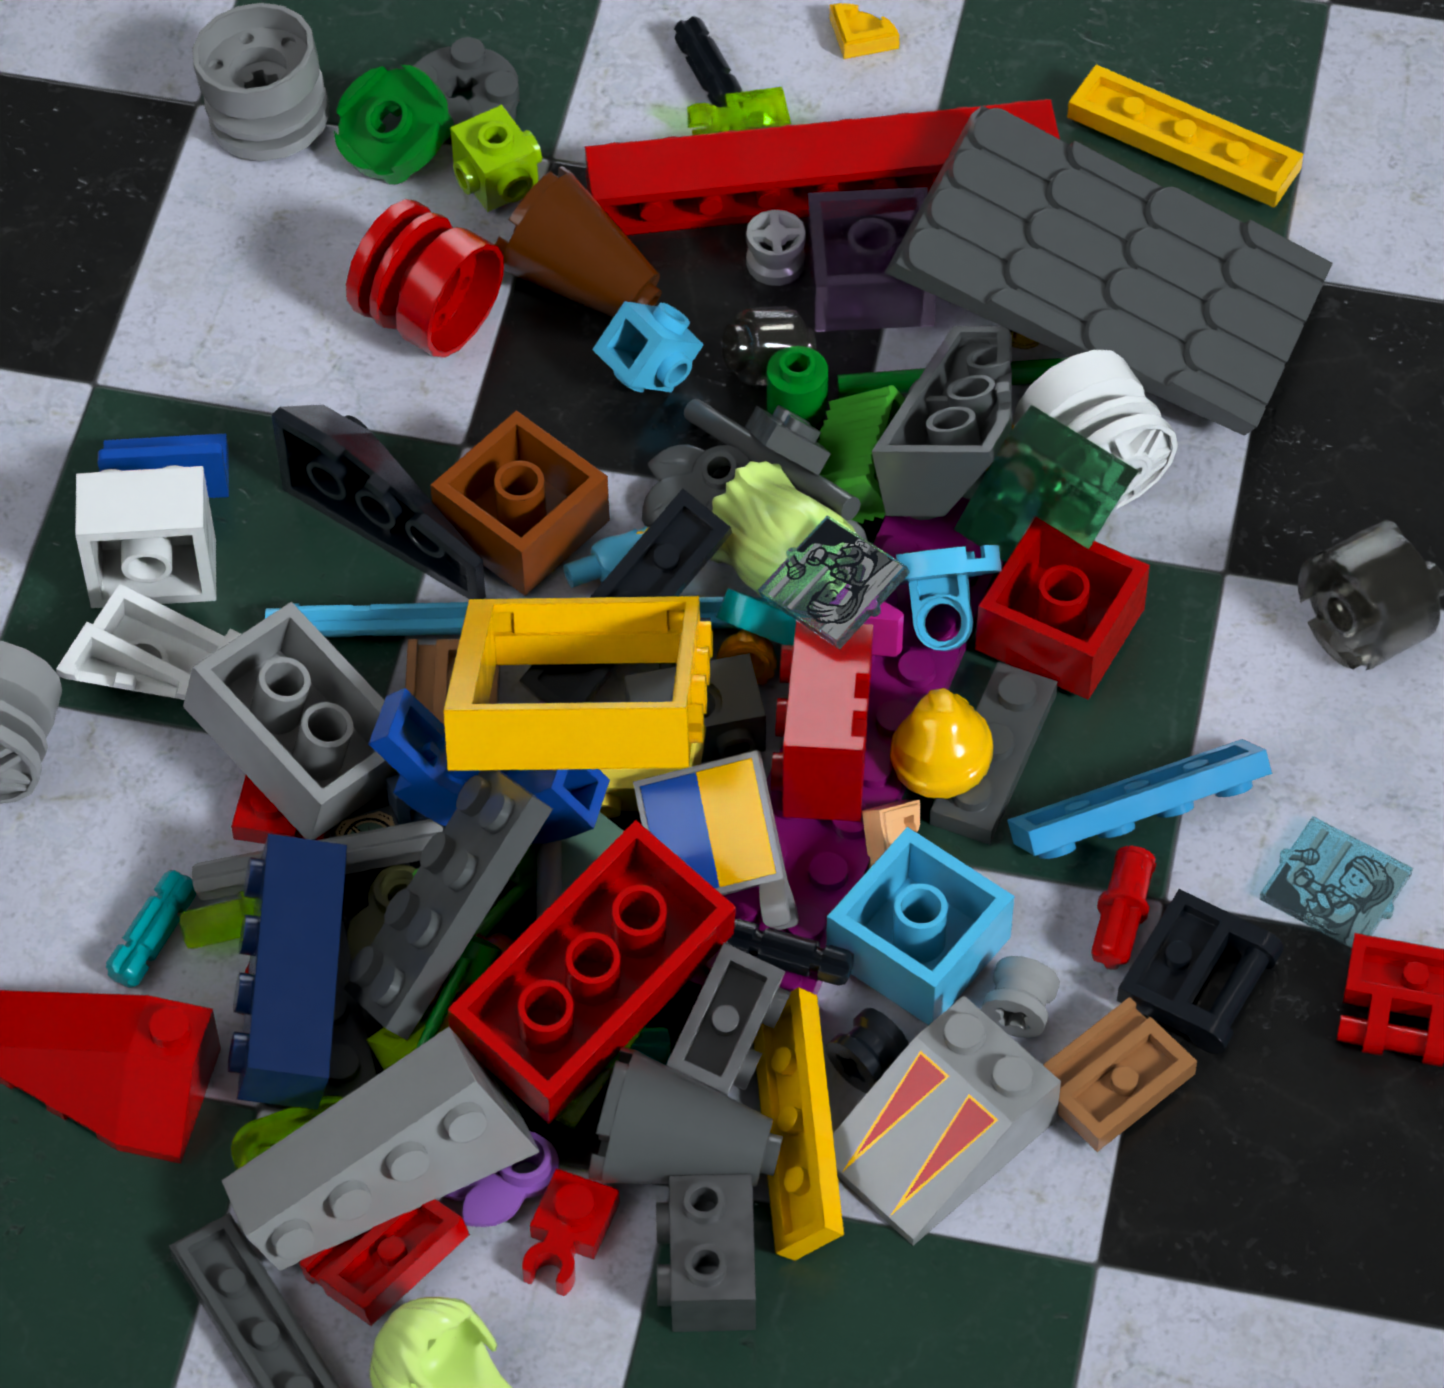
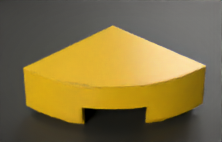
M837 3L829 5V19L844 59L899 49V32L886 17L881 16L880 19L872 14L859 11V5Z

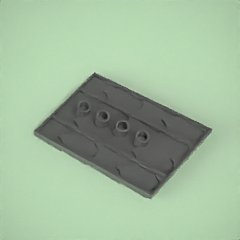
M982 105L969 117L885 273L1069 357L1091 350H1111L1125 360L1142 384L1144 391L1245 436L1257 428L1266 409L1265 406L1269 403L1285 368L1284 365L1293 351L1304 327L1303 324L1311 312L1323 286L1322 283L1325 281L1333 263L1252 220L1243 223L1179 188H1164L1076 141L1069 145L1003 109H988Z

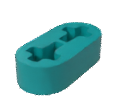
M727 588L716 618L783 645H794L796 620H809L806 617Z

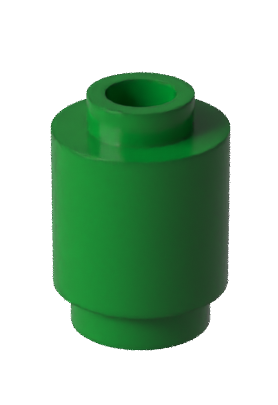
M791 346L781 349L771 357L767 365V411L773 414L777 406L780 405L810 422L809 425L816 428L825 417L828 408V365L819 352L804 346Z

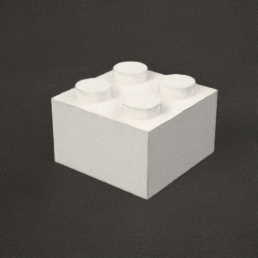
M172 465L161 469L128 471L107 469L94 473L76 474L75 535L91 608H103L119 583L160 604L216 601V538L203 466L183 467Z

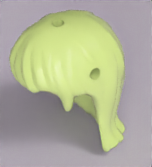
M750 461L745 467L736 468L734 479L726 483V492L715 496L712 500V512L731 527L732 534L710 560L732 566L741 580L748 587L755 590L760 597L785 609L791 610L787 606L816 577L825 565L811 566L806 563V572L801 578L790 580L775 598L770 596L769 593L786 576L788 570L785 563L787 562L790 567L793 566L790 558L794 554L799 562L814 546L812 544L804 552L797 551L827 518L859 538L852 525L839 514L795 489L783 472L781 465L777 463ZM840 543L836 546L823 545L822 547L827 552L837 554L846 543ZM852 548L843 549L846 555L852 550ZM851 557L837 559L840 565L855 563ZM827 558L825 561L829 566L835 563L830 558ZM815 559L816 562L808 560L812 564H819L817 559ZM860 563L856 566L858 568L855 577L857 581H862L864 565ZM792 567V568L790 569V572L796 570L797 568H796V567ZM845 569L843 572L848 574L849 571ZM796 570L795 572L791 573L790 576L794 575L799 571ZM830 570L826 572L793 611L807 614L806 606L811 597L816 592L821 591L827 582L835 580L834 577L830 576ZM799 573L794 575L793 578H798ZM838 573L836 576L844 580L845 575ZM837 579V584H828L817 600L833 604L849 584ZM813 605L809 606L810 609L817 610L813 608Z
M423 1297L411 1300L400 1306L390 1315L375 1338L370 1362L372 1388L513 1387L500 1375L487 1351L486 1346L491 1351H496L497 1343L479 1315L468 1303L461 1299Z

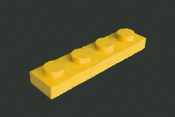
M1097 64L1068 102L1067 118L1274 208L1302 167L1303 153Z
M800 987L791 991L775 1028L772 1029L761 1024L754 1039V1049L762 1053L756 1066L761 1113L773 1119L771 1133L783 1136L774 1176L767 1175L775 1254L794 1261L844 1235L817 995Z

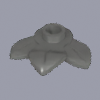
M683 444L671 446L661 451L648 462V467L659 482L651 488L645 497L642 509L643 524L650 527L682 488L712 511L713 498L726 492V483L734 479L735 469L745 467L750 460L737 447L730 445H719L704 451L695 446ZM722 467H731L726 477L721 479L712 478V474Z

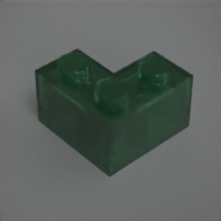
M1030 405L1008 434L953 530L979 546L999 545L1000 559L1007 562L1034 518L1038 517L1089 549L1111 518L1137 475L1138 470L1040 409Z

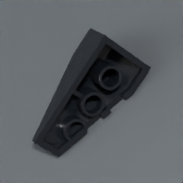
M323 404L282 406L272 414L281 482L284 491L468 599H484L486 597L483 560L360 420L350 415L342 416Z

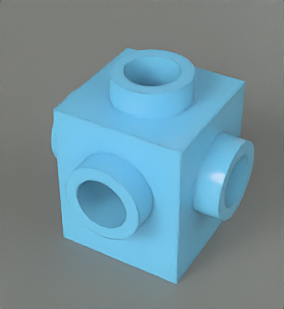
M624 301L592 350L614 371L615 377L630 389L637 392H644L645 389L672 392L675 386L687 378L692 369V361L704 344L687 329L690 324L688 318L676 308L666 303L651 306Z

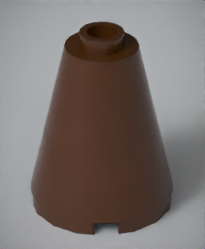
M563 166L558 167V176L551 171L545 174L515 208L508 219L515 225L509 242L499 236L495 243L504 256L505 272L614 318L624 301L655 306L662 294V290L656 287L660 274L574 174Z

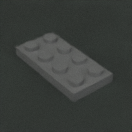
M481 770L478 775L471 777L464 784L457 797V809L446 827L428 841L421 855L420 868L408 887L400 890L392 898L385 912L384 925L372 944L364 947L356 955L350 966L349 980L343 989L384 1028L405 1040H408L553 810L549 805L499 770Z

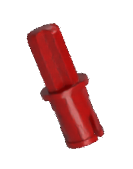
M1124 846L1117 850L1108 890L1099 896L1097 902V909L1101 916L1091 955L1094 961L1103 963L1105 968L1110 970H1117L1119 965L1129 962L1138 926L1147 920L1150 907L1146 901L1152 873L1155 871L1157 863H1155V856L1150 851L1138 846Z

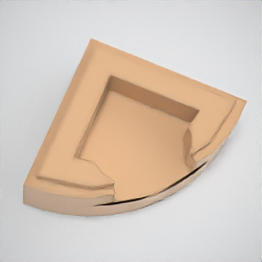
M920 799L900 800L862 811L867 855L871 858L869 869L907 827L916 833L918 832L920 826Z

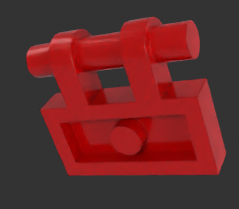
M1355 933L1343 1003L1369 1007L1368 1018L1362 1019L1341 1015L1336 1041L1362 1045V1052L1382 1056L1383 1050L1422 1056L1423 1064L1442 1067L1444 1062V949ZM1390 1011L1429 1018L1427 1030L1390 1024L1388 1023Z

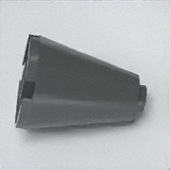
M621 1047L619 1061H616L598 1125L597 1134L599 1135V1140H601L598 1155L592 1154L588 1178L589 1180L601 1183L669 1185V1176L752 1174V1186H757L761 1173L774 1176L783 1136L771 1133L773 1119L637 1050Z

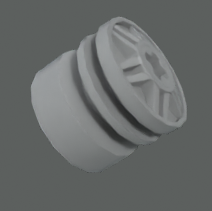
M267 3L242 5L217 15L199 32L192 48L193 65L200 92L204 96L205 110L209 117L211 133L222 149L239 158L268 161L286 158L307 148L322 134L330 116L328 96L324 87L323 75L319 69L318 54L312 29L300 14L281 5Z
M1 640L0 804L17 802L31 795L37 786L42 771L41 762L48 748L46 738L54 725L62 687L59 675L45 660L25 648Z

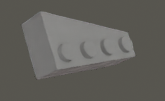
M448 1027L223 1179L222 1183L245 1237L281 1271L313 1254L332 1248L371 1230L385 1221L413 1211L433 1199L437 1200L531 1157L540 1151L513 1098L452 1029Z

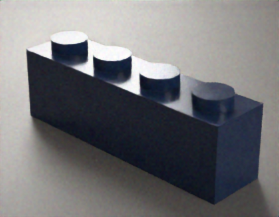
M268 834L261 859L249 858L245 877L244 897L255 898L254 915H244L239 939V954L250 956L248 973L239 972L233 1002V1013L245 1014L243 1032H233L228 1057V1072L239 1073L237 1100L318 1110L329 1079L347 854V845Z

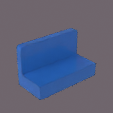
M226 433L104 440V449L98 451L97 463L99 472L107 469L121 471L161 469L172 465L183 467L203 466L208 497H229V447Z

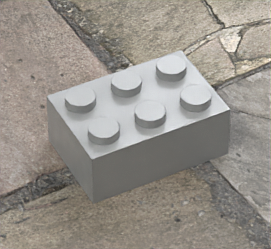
M292 602L192 667L183 707L305 839H317L387 790L386 778L399 774L368 744L385 700Z

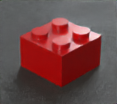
M1036 516L978 606L975 650L1013 667L1058 681V687L1089 700L1145 609L1150 565Z

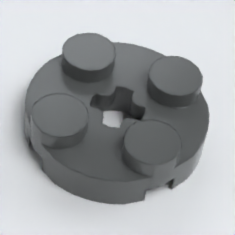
M471 37L460 38L451 46L435 50L421 58L415 65H412L426 73L442 90L446 97L448 113L453 118L454 126L500 105H503L512 119L515 120L517 116L516 107L520 101L518 75L507 59L492 50L485 49L484 44L480 40ZM463 90L472 92L473 96L469 100L462 96L450 98L454 92Z

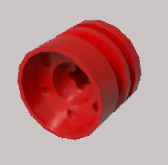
M404 199L386 209L373 222L361 239L350 264L346 280V299L355 312L364 317L373 318L383 328L397 329L404 340L432 356L446 358L459 351L477 333L488 317L498 296L504 275V256L495 244L468 229L453 228L448 218L443 215L431 213L428 207L417 201Z

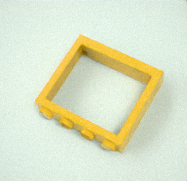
M699 596L469 599L444 706L448 771L689 768L692 743H703L704 714L707 713V686L710 685V658L713 656L711 621H700ZM677 663L672 702L488 704L496 665Z

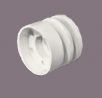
M1091 350L1076 354L1048 369L1030 385L1021 397L1013 417L1016 433L1035 461L1045 467L1047 479L1052 486L1058 489L1059 496L1066 507L1078 515H1098L1109 512L1140 497L1160 480L1172 464L1178 448L1176 434L1166 420L1161 418L1158 407L1145 397L1142 384L1125 360L1111 350Z

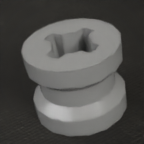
M769 210L753 217L747 225L746 243L748 249L746 266L749 274L757 281L766 285L780 286L796 280L804 271L805 251L803 248L806 230L803 222L796 215L784 210Z
M1024 956L1002 958L997 962L993 973V981L996 985L995 990L985 995L981 1011L1009 1035L1024 1038L1039 1036L1044 1032L1048 1021V1012L1045 1006L1056 998L1060 980L1053 970L1037 960Z

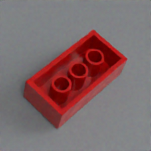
M635 820L448 1008L449 1027L490 1072L550 1124L620 1052L621 1047H625L722 947L723 943L730 939L734 934L736 906Z

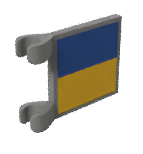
M755 750L633 782L641 824L722 895L759 887L760 909L763 922L767 927L784 930L798 924V911L787 880L760 751Z

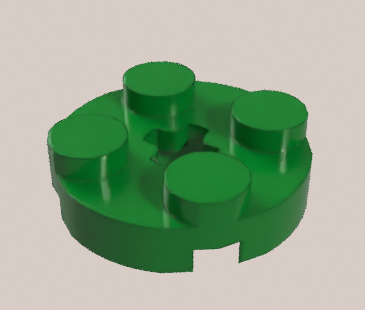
M400 64L404 69L396 68L389 71L381 66L365 72L344 92L336 111L341 118L338 125L339 135L334 131L335 143L343 157L363 175L382 179L392 185L403 183L411 174L417 172L430 162L441 148L443 142L451 136L450 127L454 126L453 118L448 113L447 100L442 90L426 73L412 65ZM390 113L396 117L402 114L400 124L394 130L383 133L386 129L383 119Z

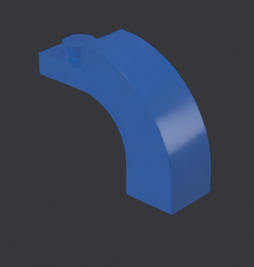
M406 688L386 696L368 744L400 774L393 793L420 814L446 827L457 809L456 801L460 790L471 777L478 775L481 770L448 771L445 725ZM599 769L499 770L553 808L531 844L561 841L594 829L610 779Z

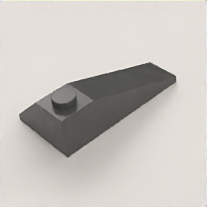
M952 326L872 450L886 516H910L915 520L945 517L995 459L1012 430V336L1010 329L1003 326Z

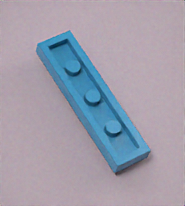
M1240 739L1013 817L1007 821L1013 843L1034 856L1038 855L1041 859H1051L1074 851L1076 849L1075 842L1097 835L1099 838H1112L1129 833L1135 829L1134 822L1155 814L1160 818H1168L1187 813L1194 808L1193 801L1215 794L1217 797H1230L1247 792L1253 787V780L1272 774L1266 749Z

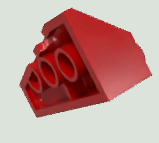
M0 990L1 1084L10 1089L15 1087L45 1103L46 1109L63 1120L69 1117L94 1131L98 1140L115 1150L179 1164L182 1163L221 1050L212 1008L149 995Z

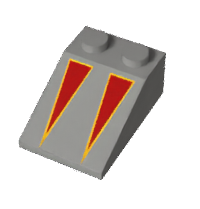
M963 996L910 1042L835 1130L833 1140L837 1176L914 1246L1057 1121L1061 1081L968 998Z

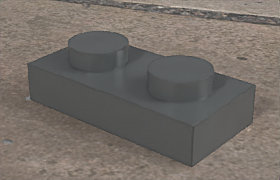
M780 405L777 406L773 414L756 406L745 425V428L764 446L817 475L820 474L831 454L817 442L821 434L819 430L809 425L810 422Z

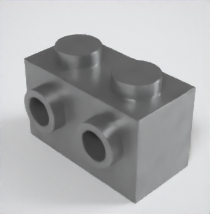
M723 943L666 1065L726 1096L729 1095L733 1085L746 1090L762 1056V1053L751 1049L761 1024L772 1029L775 1028L791 992L779 987L785 971L729 944Z
M752 1174L669 1176L670 1202H656L657 1244H670L671 1264H657L658 1306H672V1332L756 1330Z

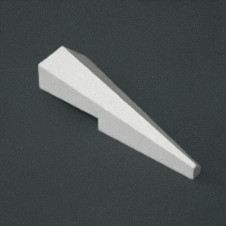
M119 583L94 623H85L56 668V673L64 679L185 700L192 667L240 636L241 633L230 628L226 636H223Z

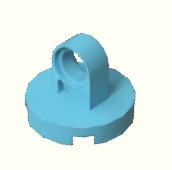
M999 545L980 546L981 558L975 559L974 551L966 552V546L896 555L897 563L903 567L886 586L909 584L913 626L917 637L925 646L936 651L948 652L958 649L968 640L973 627L968 578L1002 571ZM941 604L955 607L961 617V628L958 634L948 641L933 639L925 626L929 611Z

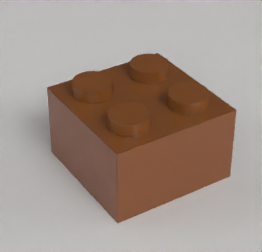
M517 410L430 485L432 502L481 557L483 565L524 596L610 521L608 476Z

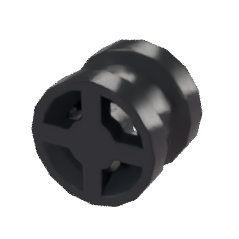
M866 1007L853 1019V1029L848 1034L839 1033L826 1045V1053L836 1071L849 1084L864 1093H868L909 1045V1042L891 1019L874 1008Z

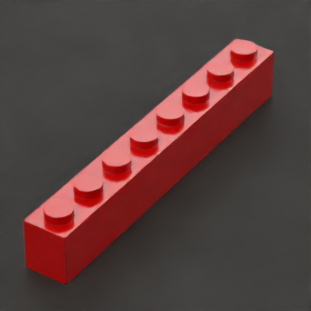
M1051 99L1016 101L985 106L988 109H1003L1060 139ZM981 106L585 146L587 191L625 235L750 223L753 217L769 210H784L799 218L922 205L969 117Z

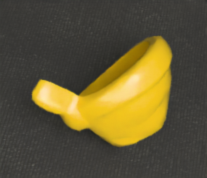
M945 688L930 690L926 696L921 698L912 713L899 725L891 740L890 761L898 779L910 791L927 798L948 799L966 793L979 784L987 774L993 759V738L986 720L974 710L973 706L969 705L965 698Z

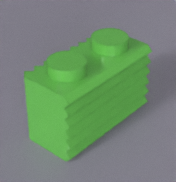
M893 385L828 401L830 410L826 411L828 420L823 421L824 425L820 430L821 434L818 442L831 453L820 475L860 500V510L851 520L862 524L864 519L873 521L874 517L883 519L884 515H886L872 450L905 401L903 395Z

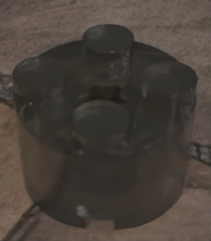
M1384 520L1376 525L1366 527L1306 560L1300 568L1297 586L1300 603L1310 598L1316 617L1307 623L1322 648L1344 667L1354 670L1363 665L1367 666L1366 670H1370L1434 634L1440 621L1439 597L1444 595V575L1437 565L1423 560L1414 546L1404 538L1401 530L1395 523Z

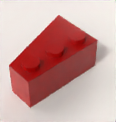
M796 620L794 645H782L780 683L789 684L788 698H777L775 737H784L783 752H773L771 791L783 792V817L861 822L872 669L873 624L851 623L836 640L820 629L824 623Z

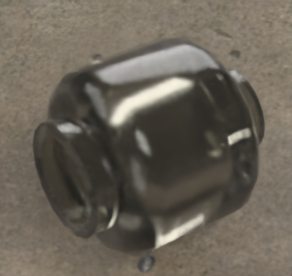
M788 306L756 307L742 310L737 314L733 323L726 326L722 337V353L727 369L730 372H735L741 382L751 387L767 386L768 362L781 349L791 346H804L816 351V337L813 329L810 326H805L801 315Z

